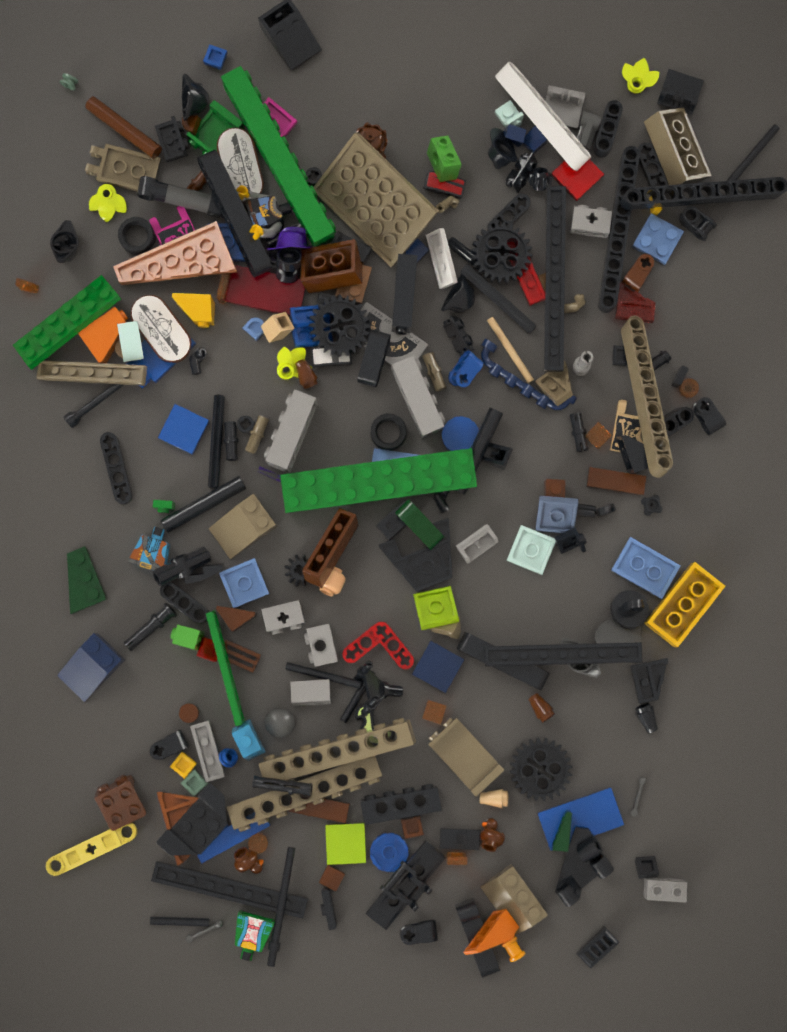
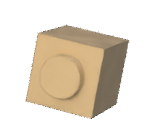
M283 312L272 315L261 325V328L270 343L284 339L294 329V326L287 313Z

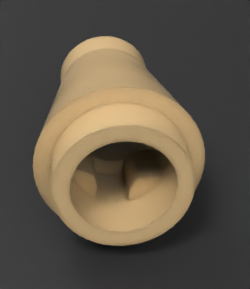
M499 789L481 792L480 804L498 808L508 807V791Z

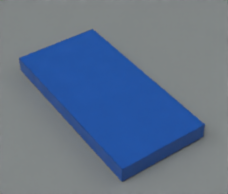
M611 787L537 813L550 851H552V843L566 810H570L572 813L570 842L575 827L589 828L595 836L624 825Z

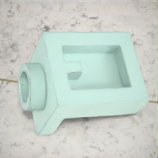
M511 100L495 110L496 116L505 128L509 124L517 127L522 124L524 114L518 112Z

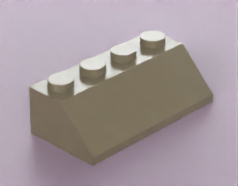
M684 108L658 111L644 121L669 185L697 183L712 176Z

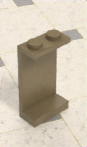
M449 718L443 724L444 729L440 733L435 731L428 738L430 740L428 745L475 796H478L504 769L457 718L454 720Z

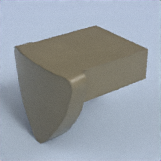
M458 616L459 622L431 628V631L459 639L461 633L460 616Z

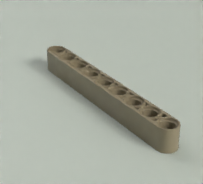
M631 316L621 328V335L648 468L652 476L661 478L672 468L673 459L644 322L638 316Z

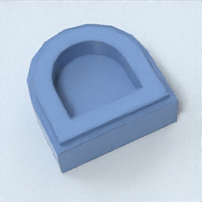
M251 318L242 329L258 341L264 334L261 328L264 322L260 318Z

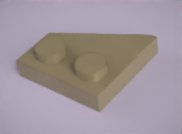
M565 361L563 372H547L535 381L537 387L557 406L573 396L568 367Z

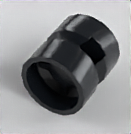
M286 247L277 252L276 277L279 281L294 283L300 278L302 255L298 249Z

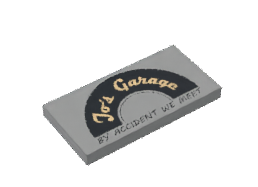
M368 302L362 307L361 311L367 310L364 317H370L366 324L371 325V327L365 331L370 333L374 329L391 334L385 362L392 366V364L410 356H414L415 360L421 357L428 347L426 342L411 332L406 335H398L395 332H391V318ZM352 328L347 329V335L354 338L356 336L355 330ZM363 336L368 342L369 336ZM360 342V344L365 348L367 346V342Z

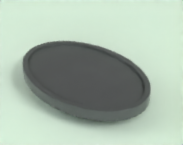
M612 618L597 628L594 634L595 644L640 642L644 630L642 625L634 629L623 628Z

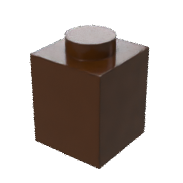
M546 479L544 481V496L565 498V480Z

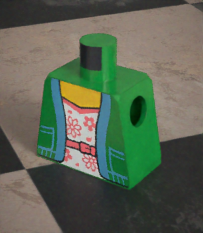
M241 910L238 912L235 946L243 948L240 956L241 959L252 961L254 951L262 952L274 926L275 919Z

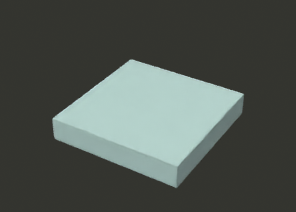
M521 525L506 561L543 575L556 541L550 536Z

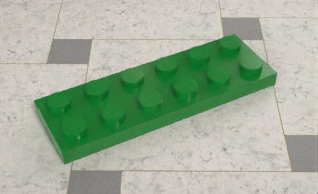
M100 275L25 336L20 338L13 344V347L32 370L120 301L121 298L106 279Z

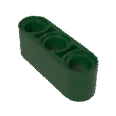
M409 499L395 512L430 550L444 538V535Z

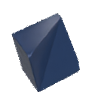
M509 124L503 133L515 146L520 147L524 142L526 130Z
M535 125L526 134L523 145L531 153L535 154L547 143L548 139Z

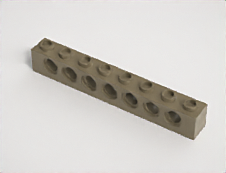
M398 718L392 721L393 724L385 726V723L373 726L374 729L369 731L363 728L355 731V735L351 736L345 733L337 736V740L330 741L329 738L318 741L319 745L316 746L306 744L300 746V750L294 752L293 749L282 751L280 756L275 757L274 754L267 755L259 763L262 777L289 780L414 745L416 739L410 719ZM388 731H394L397 734V739H390ZM375 736L378 739V745L371 744L369 737ZM351 741H356L359 744V750H354L351 747ZM333 746H337L340 748L341 755H335L333 753ZM315 751L322 754V760H317L314 757ZM296 757H301L304 760L303 766L297 764ZM278 762L285 764V771L278 768Z
M372 756L297 781L312 783V794L308 799H302L300 794L294 793V795H290L292 803L289 806H285L282 803V798L285 795H289L288 792L270 791L226 808L233 829H239L242 832L250 829V825L257 822L259 826L269 822L268 818L276 816L277 819L288 815L287 811L294 809L295 812L306 809V804L313 802L314 805L325 802V797L332 796L333 799L342 796V791L347 789L353 792L361 789V784L367 782L369 785L380 782L379 778L383 776L376 756ZM363 768L366 770V777L364 779L356 778L355 773L357 769ZM340 775H346L348 778V783L344 786H340L337 783V778ZM323 781L328 782L330 786L329 790L325 793L319 790V784ZM268 801H271L274 805V809L270 813L264 810V804ZM249 808L255 810V817L251 820L245 816V812Z

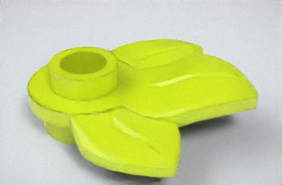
M645 58L636 62L634 66L625 63L622 69V75L627 81V88L634 94H639L646 87L655 85L660 74L658 71H649ZM633 83H638L639 87H634Z
M103 184L99 187L97 194L91 197L89 210H98L100 217L105 222H109L113 218L115 211L126 213L127 205L124 197L117 194L116 189L112 185ZM105 190H109V197L104 196Z
M283 347L278 352L277 360L279 364L277 366V374L280 378L290 379L293 376L298 377L295 363L305 359V348L298 347L289 351L288 348ZM289 367V371L284 372L283 368Z

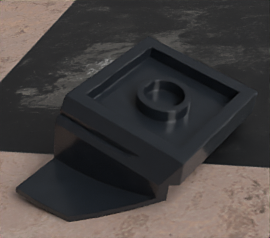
M211 783L198 795V800L171 829H167L156 841L170 856L202 855L228 826L225 797Z

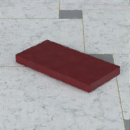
M235 265L237 272L231 273L225 302L277 314L286 312L288 316H290V307H302L306 288L301 283V279L294 283H283L277 279L275 273L270 272L253 277L249 268Z

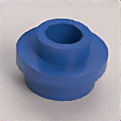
M231 748L223 749L219 753L221 764L227 768L233 767L238 760L237 752Z

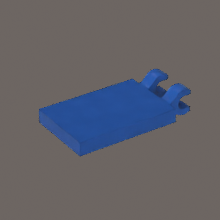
M191 339L192 349L196 345V343ZM144 340L141 343L144 359L130 361L126 364L147 366L146 386L151 380L157 383L176 363L161 360L147 341Z

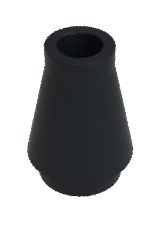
M650 703L637 706L635 708V715L643 724L647 733L657 731L658 727L653 706Z

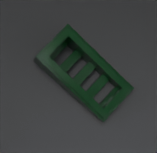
M570 810L564 812L552 843L551 849L554 851H569L572 820Z

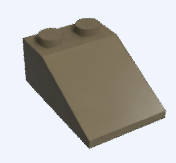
M253 493L208 529L231 560L275 529L277 525Z

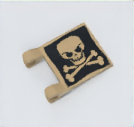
M619 400L617 404L611 451L620 452L615 438L617 436L627 435L643 443L640 437L641 428L638 416L625 414L626 400Z

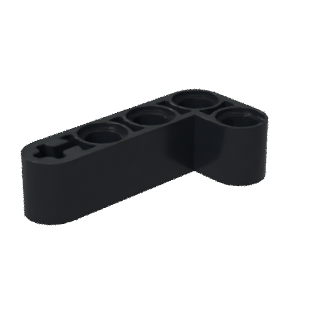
M474 898L455 904L469 943L483 926ZM492 948L473 954L482 978L501 971Z

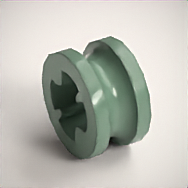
M63 73V79L59 83L70 90H75V84L78 83V80L69 74Z

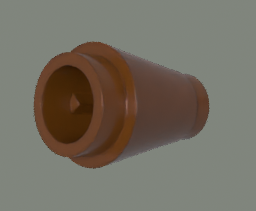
M306 359L295 363L300 385L304 389L318 383L316 380L318 377Z
M538 693L528 699L537 719L541 720L542 723L555 715L553 712L554 708L539 696Z

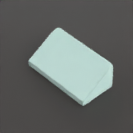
M138 321L117 324L123 362L144 359Z

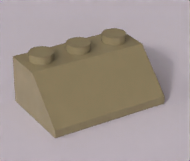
M512 863L480 886L496 910L507 909L519 926L515 935L533 927L548 916Z

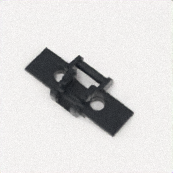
M425 840L408 862L402 860L400 867L386 884L381 885L382 894L365 914L387 930L407 905L415 912L419 908L416 903L419 897L424 892L429 895L433 891L426 884V881L440 866L446 856ZM417 865H422L423 872L417 875L414 869ZM408 870V874L404 877L403 880H401L399 885L394 890H391L393 886L398 882V880L403 876V874ZM390 898L393 900L398 899L395 905L388 904Z

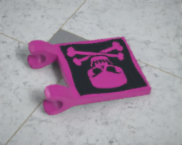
M177 206L182 220L162 229L156 217L149 220L160 245L195 231L184 207Z

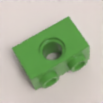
M449 136L431 138L427 155L439 182L457 179L462 164Z
M177 624V627L173 628L170 639H173L172 644L198 650L205 632Z

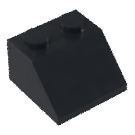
M627 435L615 437L627 473H636L648 469L643 443Z

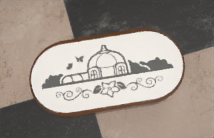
M241 128L225 130L218 138L217 152L235 189L240 185H244L248 191L261 194L264 182L251 135Z
M145 295L138 298L132 305L131 319L132 322L138 321L141 335L161 360L169 363L183 361L191 350V338L188 332L160 297Z

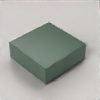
M195 769L181 784L195 797L208 782Z

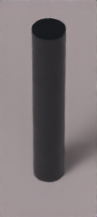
M491 407L471 446L475 472L503 416L502 412ZM460 489L455 491L463 495H466L468 489Z
M237 476L161 519V523L167 533L247 488L240 476Z

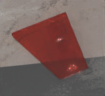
M620 282L615 319L628 320L631 316H638L643 322L653 323L656 303L649 298H644L637 291L633 292L625 287L624 283Z

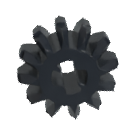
M295 555L296 562L290 558L288 561L292 566L285 565V569L290 570V572L285 573V576L292 575L288 582L292 583L296 579V587L299 586L300 581H302V585L305 587L307 584L304 575L300 576L299 573H296V569L298 570V566L304 568L307 563L305 562L306 555H303L301 560L298 555Z

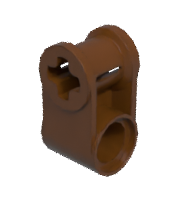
M649 254L641 255L633 267L630 268L622 283L638 292L654 266L653 257ZM646 261L648 262V264L644 268L642 267V263Z

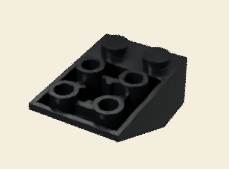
M291 0L282 1L258 17L260 28L291 71L322 51L299 10Z

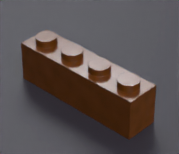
M341 508L338 509L302 570L305 581L323 588L359 526L356 514Z

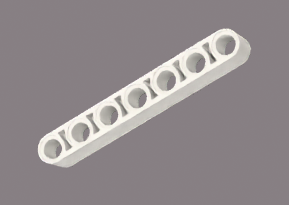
M507 62L495 75L496 79L569 166L578 171L591 158V155L513 63Z

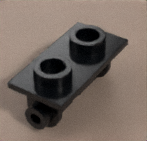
M525 152L524 155L521 154L515 164V168L519 169V171L512 169L505 179V185L509 188L513 186L517 193L526 185L529 173L534 172V169L537 167L538 162L533 153L528 154Z
M450 316V319L443 322V328L448 337L452 338L455 335L457 337L451 341L457 353L462 355L466 352V349L474 350L472 345L474 344L473 339L469 334H466L464 322L460 317Z

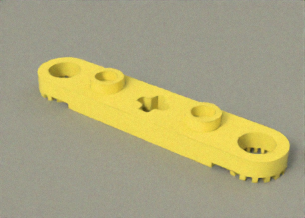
M131 822L115 831L109 829L49 858L46 862V870L50 875L58 876L132 841L137 836V827ZM125 826H129L133 831L130 837H125L122 834V829ZM88 844L96 846L97 849L94 850L95 854H92V852H87V849L89 848ZM57 860L61 863L59 871H54L51 868L52 861Z

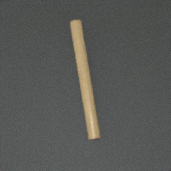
M494 317L489 318L487 322L526 382L529 384L534 381Z

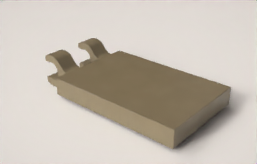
M105 144L104 149L91 145V156L102 159L100 167L87 163L85 171L88 175L97 176L96 180L98 182L137 191L141 176L157 178L161 158L152 159L147 154Z

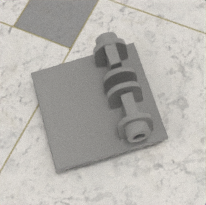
M549 85L545 101L567 127L578 129L585 93Z

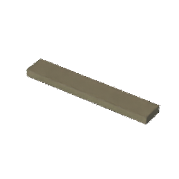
M44 360L38 365L36 379L145 386L147 366Z

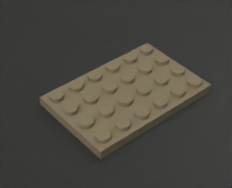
M358 132L353 134L313 187L317 196L367 245L372 246L371 249L391 268L396 265L398 254H405L439 212Z

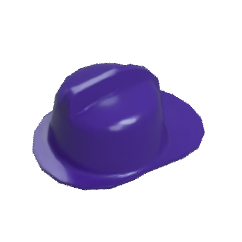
M287 227L280 232L276 247L266 248V250L286 247L312 248V246L307 245L305 228Z

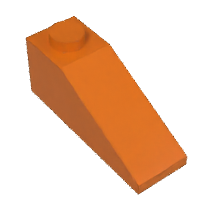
M507 909L491 913L463 953L465 955L480 953L502 943L509 942L515 937L519 926Z

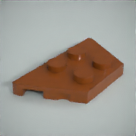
M157 792L166 828L171 829L198 798ZM191 855L175 856L177 866L182 865Z

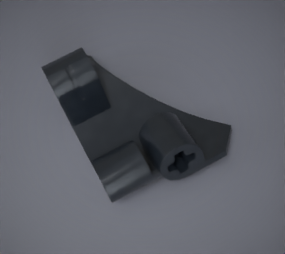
M575 827L569 851L566 854L555 891L566 907L574 905L580 899L582 888L597 876L600 879H604L614 871V867L603 854L600 843L589 828Z

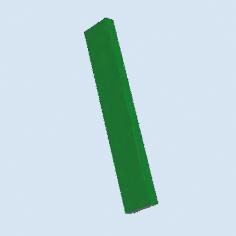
M213 610L207 612L206 617L235 726H239L244 723L245 719L217 613Z

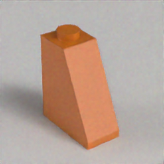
M116 307L78 333L98 363L108 362L115 350L116 343L120 340L117 324L127 323L126 320H128L124 311H118Z

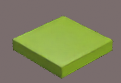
M451 586L413 594L421 630L459 622Z
M364 823L325 825L327 865L366 863Z

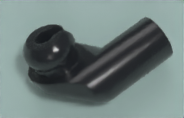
M203 347L197 348L189 358L192 375L201 374L200 363L207 355V350Z
M450 491L435 493L434 500L441 513L450 510L445 501Z

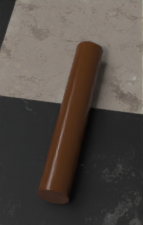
M92 96L89 98L85 105L88 111L152 159L159 156L162 151V147L96 97Z

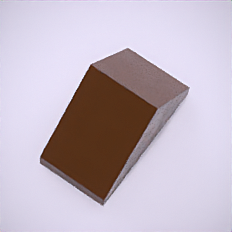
M217 606L216 608L232 632H235L255 618L257 614L252 611Z

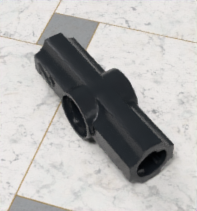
M202 546L188 554L176 556L170 560V563L153 570L154 580L159 586H162L176 578L186 577L192 574L193 570L211 562L210 553L205 546Z

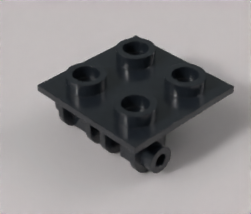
M668 69L657 104L672 109L684 108L687 114L693 115L704 80Z

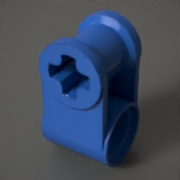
M467 350L461 355L459 361L449 373V382L454 386L467 387L482 369L484 362Z

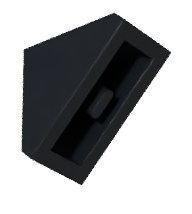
M490 443L482 461L504 470L513 449Z

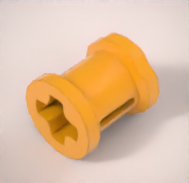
M516 936L511 941L501 944L502 948L504 947L510 956V962H514L526 954L518 945Z

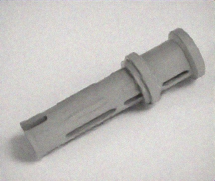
M584 351L575 360L572 370L576 375L584 376L590 370L593 360V354L590 351H587V353Z

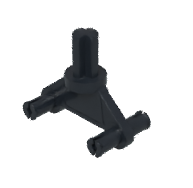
M366 661L364 666H360L356 676L353 678L359 681L364 679L368 700L364 703V708L360 711L364 717L373 712L387 696L401 697L404 691L401 686L389 685L388 682L378 679L370 671L373 667L371 661Z

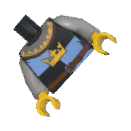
M240 185L236 191L240 192L238 195L241 200L246 199V209L253 224L249 232L254 233L253 239L274 238L284 227L283 216L292 213L289 202L278 205L275 196L248 191L247 187Z

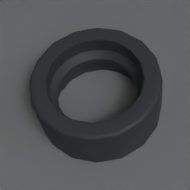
M131 217L121 223L118 229V239L127 252L133 255H140L153 247L155 233L147 220L141 217ZM135 225L144 227L148 234L146 242L138 247L130 245L126 240L127 230Z
M386 413L378 416L373 421L370 434L373 443L378 448L392 451L398 449L404 443L407 429L404 421L399 416ZM386 421L396 423L400 430L398 439L392 443L381 441L377 434L380 424Z

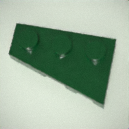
M84 546L67 553L70 614L107 600L87 548Z

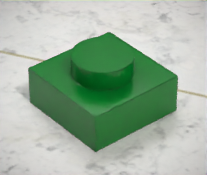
M153 500V508L158 509V513H169V510L174 511L175 503L173 501Z

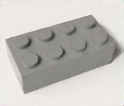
M410 356L392 364L391 371L422 439L444 428L443 424L446 421L442 412L438 413L436 409L438 403L434 394L430 395L428 391L430 384L426 376L422 377L421 375L422 366L419 359L415 360L414 356Z
M295 389L293 394L289 393L287 397V409L281 412L278 420L280 426L278 429L275 428L271 437L273 440L272 446H268L264 454L268 466L286 473H290L318 405L316 397Z

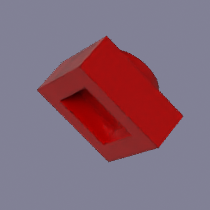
M206 637L202 638L197 652L198 657L217 662L213 640Z

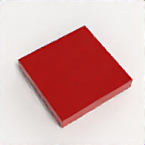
M589 159L578 171L571 168L564 161L551 173V176L561 186H565L566 191L578 201L604 176V173Z

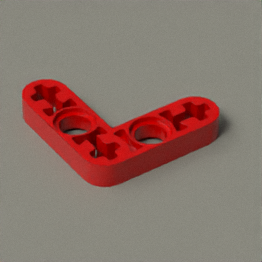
M378 622L349 644L342 653L343 659L346 662L354 663L381 643L400 668L409 669L414 663L412 654L385 622ZM379 625L387 628L385 629L387 635L390 633L393 635L385 643L382 642V639L385 637L382 634L377 635L376 633L378 631L377 626ZM369 637L372 640L369 648L362 647V638ZM396 640L399 643V648L396 651H390L388 649L389 641ZM357 643L364 652L362 654L359 651L356 652L354 660L352 658L347 659L348 653L346 651L356 649L354 644ZM402 648L405 650V652H402L404 657L409 656L411 658L408 666L400 664L402 659L399 655L397 658L393 656Z

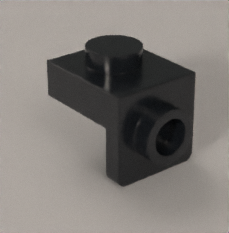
M572 528L554 537L561 554L578 546L582 553L586 552L584 544L587 541L583 533L579 534L576 528Z

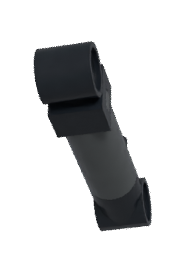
M148 176L140 177L137 197L148 201L156 200L204 212L208 216L224 219L213 194L210 195L159 182L157 179Z

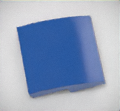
M317 305L290 307V318L294 326L292 334L295 348L318 346L319 341H312L316 336L309 334L314 328L308 327L309 324L314 323V321L309 319L310 316H316L312 312L313 309L320 310ZM328 314L323 316V320L327 324H330L331 321ZM326 327L323 330L329 331L331 329L330 327ZM329 333L328 339L333 342L332 334Z

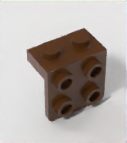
M122 775L110 785L108 783L103 784L97 788L98 791L95 793L94 799L112 831L146 815V810L134 788L135 780L132 775L127 777Z

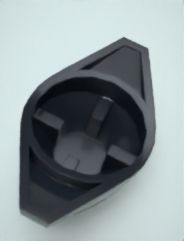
M184 73L182 76L183 121H187L191 115L199 114L205 109L209 102V96L202 83L194 82Z
M64 220L50 240L52 252L58 263L71 262L78 250L79 239L70 220Z
M462 274L457 279L458 283L453 285L447 295L441 311L451 310L463 313L474 305V289Z

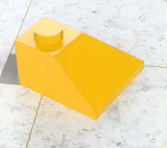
M172 293V298L177 306L195 325H198L200 328H209V325H214L215 302L211 294Z

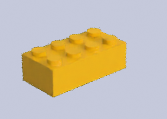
M693 562L687 567L644 624L670 645L678 647L722 592L725 585L696 562Z

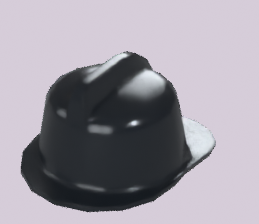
M499 128L491 129L490 138L492 143L488 150V156L492 160L494 167L500 169L511 162H517L518 158L513 142L505 137L503 130Z

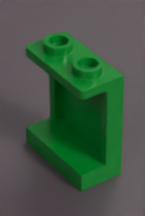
M215 100L209 105L210 110L201 120L196 135H192L190 132L186 134L188 144L194 149L199 148L202 150V154L213 150L217 151L218 138L225 130L229 128L245 129L243 121Z

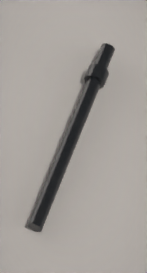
M288 847L273 934L268 945V950L270 951L267 966L275 967L277 951H280L281 943L279 939L296 849L294 847Z

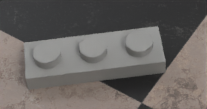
M210 721L190 726L205 781L209 782L225 777Z

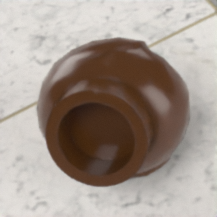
M489 818L486 822L482 823L485 829L480 833L481 847L486 851L495 852L497 847L503 845L505 835L503 832L496 831L498 827L497 821Z
M242 847L234 853V866L237 871L243 873L250 869L254 874H259L263 870L264 860H258V856L254 851Z

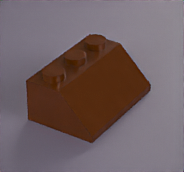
M355 239L301 249V283L308 293L363 283V267Z

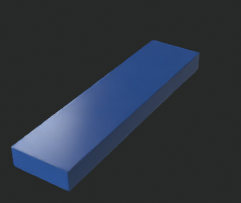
M255 812L247 815L246 818L249 820L253 819ZM256 822L250 825V829L242 832L239 829L234 830L231 824L222 831L202 855L197 856L202 864L269 827L271 824L267 822L258 826Z

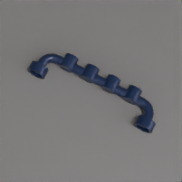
M486 338L482 342L481 346L484 348L481 352V359L484 365L490 369L488 371L489 374L496 378L499 375L506 379L504 383L511 388L519 387L522 389L520 394L528 399L531 396L537 399L536 404L543 409H546L548 406L554 410H562L569 404L574 405L577 397L573 395L557 406L549 397L489 359V352L494 353L498 346Z

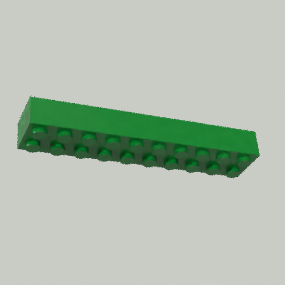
M239 66L222 75L221 79L227 95L286 200L289 202L301 226L305 228L306 235L312 246L317 247L330 243L335 236L336 227L331 218H326L327 211L322 202H317V193L313 186H308L306 173L303 169L299 170V162L294 152L290 154L289 143L285 136H280L279 125L275 119L271 120V112L266 103L262 104V96L256 86L253 87L249 72L247 70L244 71Z
M472 448L280 475L285 513L477 487Z

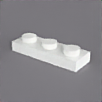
M439 228L427 234L426 238L439 289H445L458 283L445 230L444 228Z

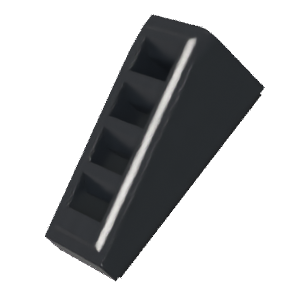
M604 926L577 955L591 969L620 942ZM604 935L609 939V944L602 939ZM600 941L605 948L602 950L596 942ZM592 946L599 952L598 955L590 949ZM586 951L594 958L592 961L584 954Z

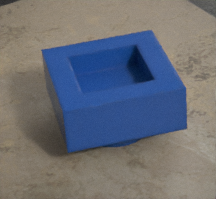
M209 44L203 63L221 70L228 52L225 49Z

